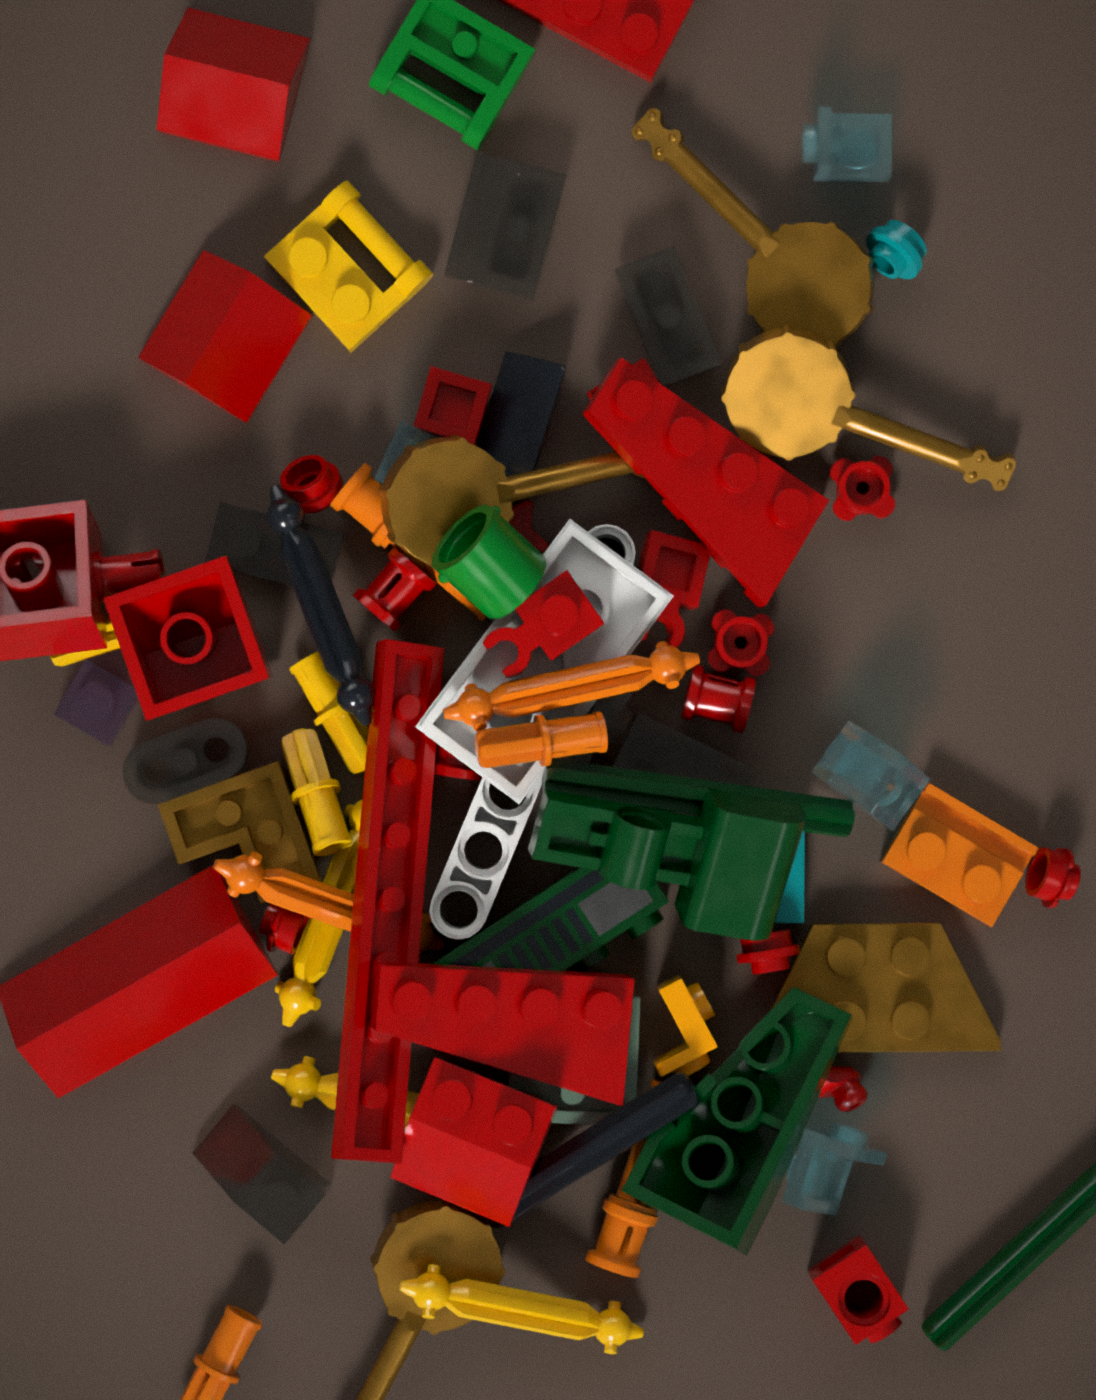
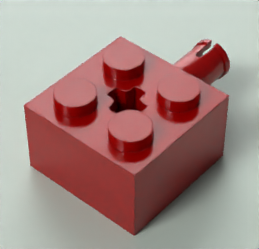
M87 500L0 510V661L106 649V608L103 598L162 578L161 575H165V567L160 548L147 552L105 557L102 546V533Z

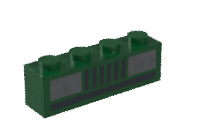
M577 867L429 964L564 971L573 965L577 972H585L611 954L605 945L624 931H627L630 937L635 939L664 920L659 909L669 903L657 882H655L654 887L651 889H629L607 881L597 870Z

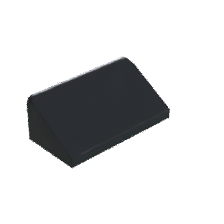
M509 351L505 352L476 446L486 451L496 461L505 465L506 477L535 470L566 373L565 365Z

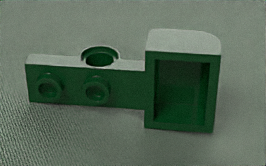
M712 788L707 790L700 817L544 789L528 850L531 858L534 860L597 870L607 881L629 889H651L656 881L680 885L674 905L684 926L699 932L760 941L770 938L805 825L806 815L799 804Z

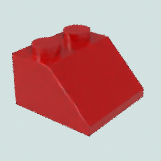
M227 556L103 598L146 721L274 677L254 619Z
M434 1057L404 1133L402 1163L394 1164L390 1178L510 1227L558 1106L443 1058Z

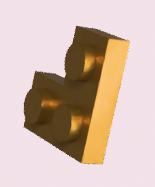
M280 761L157 804L179 865L239 844L243 855H250L252 851L262 855L263 859L260 863L263 869L284 868L311 879L323 881L296 805L292 803L291 791ZM257 893L260 903L266 902V901Z

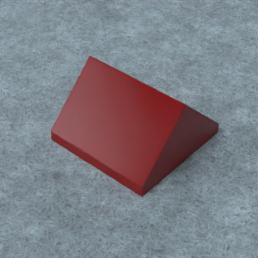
M188 7L164 53L157 131L280 162L311 39Z
M203 250L138 358L248 424L310 322L312 315L252 272Z

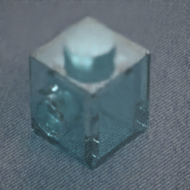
M851 721L846 723L812 770L815 776L842 798L849 800L854 806L892 831L930 781L927 775L900 752Z

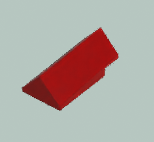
M213 865L0 985V1001L16 1049L57 1098L66 1095L279 975L237 898L228 894L227 889L229 886L225 877L217 872Z

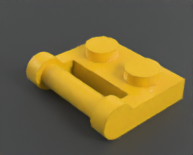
M346 180L332 190L321 205L274 246L264 258L348 351L352 353L430 281L434 273L422 260L414 262L358 201L361 194ZM339 219L348 226L396 279L394 284L384 293L327 232Z

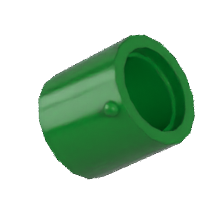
M481 505L463 515L444 534L434 551L432 567L439 573L438 579L441 583L449 582L490 620L500 619L519 607L535 590L547 566L546 557L500 515L501 509L498 506Z

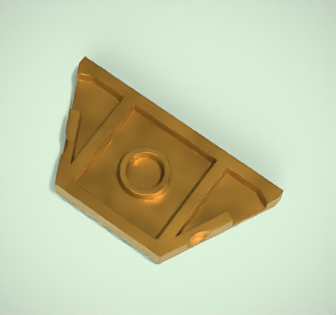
M938 922L811 923L800 945L801 954L797 955L790 971L786 974L772 1006L773 1008L795 987L852 1014V1020L838 1052L1001 1051V1040L942 925Z

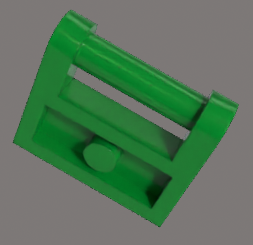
M416 0L370 79L369 87L384 96H387L390 92L461 133L463 135L461 141L479 151L535 57L536 49L454 0ZM412 54L483 96L484 99L477 111H471L405 72L403 68L410 55Z

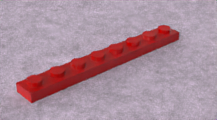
M391 639L376 642L372 682L375 699L371 706L372 723L369 724L331 1152L332 1159L402 1163L412 1042L375 1031L370 1026L376 961L418 963L437 743L415 726L441 692L445 648Z

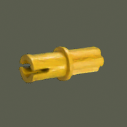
M317 651L291 666L289 670L292 675L294 674L318 716L313 720L315 725L320 726L323 724L349 771L353 774L365 771L368 727H363L353 714L347 713L339 706L336 698L339 683L325 671Z
M304 728L294 730L281 740L283 753L295 791L290 796L292 803L301 807L313 845L312 851L314 856H327L341 852L350 847L353 841L348 833L336 795L341 790L338 780L331 779L317 732L314 729Z

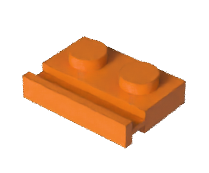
M925 783L920 796L909 810L879 862L987 926L993 927L1023 876L1024 869L1039 848L934 785Z

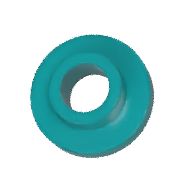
M889 220L884 226L874 227L866 237V245L869 250L868 256L873 258V267L882 275L891 279H897L898 277L913 279L922 270V259L927 254V247L920 235L907 224L898 220Z

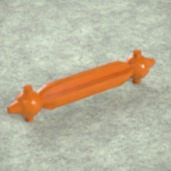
M661 641L656 644V649L649 658L630 654L504 682L490 693L478 688L476 684L470 683L465 686V691L456 702L443 709L445 719L462 721L466 725L472 726L475 731L486 729V724L492 719L493 715L515 718L640 690L653 679L658 683L665 684L668 689H674L679 686V680L684 676L685 672L700 663L698 653L681 652L678 648L668 646L667 642Z
M252 851L250 855H240L233 859L215 860L213 868L226 878L229 886L227 892L230 896L238 897L240 893L249 894L257 891L268 903L351 932L353 893L284 868L263 869L260 863L263 857L256 851ZM422 913L419 954L426 950H441L444 947V941L433 932L430 925L432 922L431 916L426 913Z

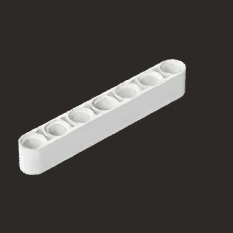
M610 524L595 526L588 531L597 539L609 538L618 542L623 549L624 559L632 565L634 564L635 546L626 531ZM543 773L527 793L523 803L513 809L500 808L493 802L489 791L491 783L482 777L431 900L429 910L431 921L436 929L446 937L458 940L469 938L477 933L485 923L542 786ZM477 832H490L501 842L502 856L491 867H477L466 856V842L470 836ZM451 892H466L476 901L478 908L477 916L470 924L461 927L454 926L443 917L441 912L442 900Z

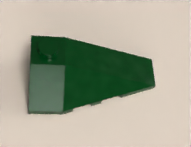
M793 987L740 1041V1046L711 1075L708 1073L696 1086L700 1097L699 1104L648 1136L621 1191L747 1256L778 1194L853 1017L852 1014Z

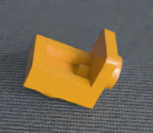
M678 974L657 985V988L686 1042L653 1059L660 1076H664L672 1071L674 1074L684 1072L688 1076L708 1065L711 1061L707 1052L718 1047L705 1023L706 1020L715 1016V1013L698 981L686 987L681 976Z

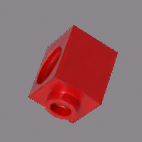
M860 1235L807 1270L812 1281L855 1345L866 1338L871 1344L886 1338L902 1324L899 1316L909 1310ZM869 1280L874 1282L878 1288L877 1297L873 1304L861 1310L848 1307L844 1301L848 1287L856 1281Z

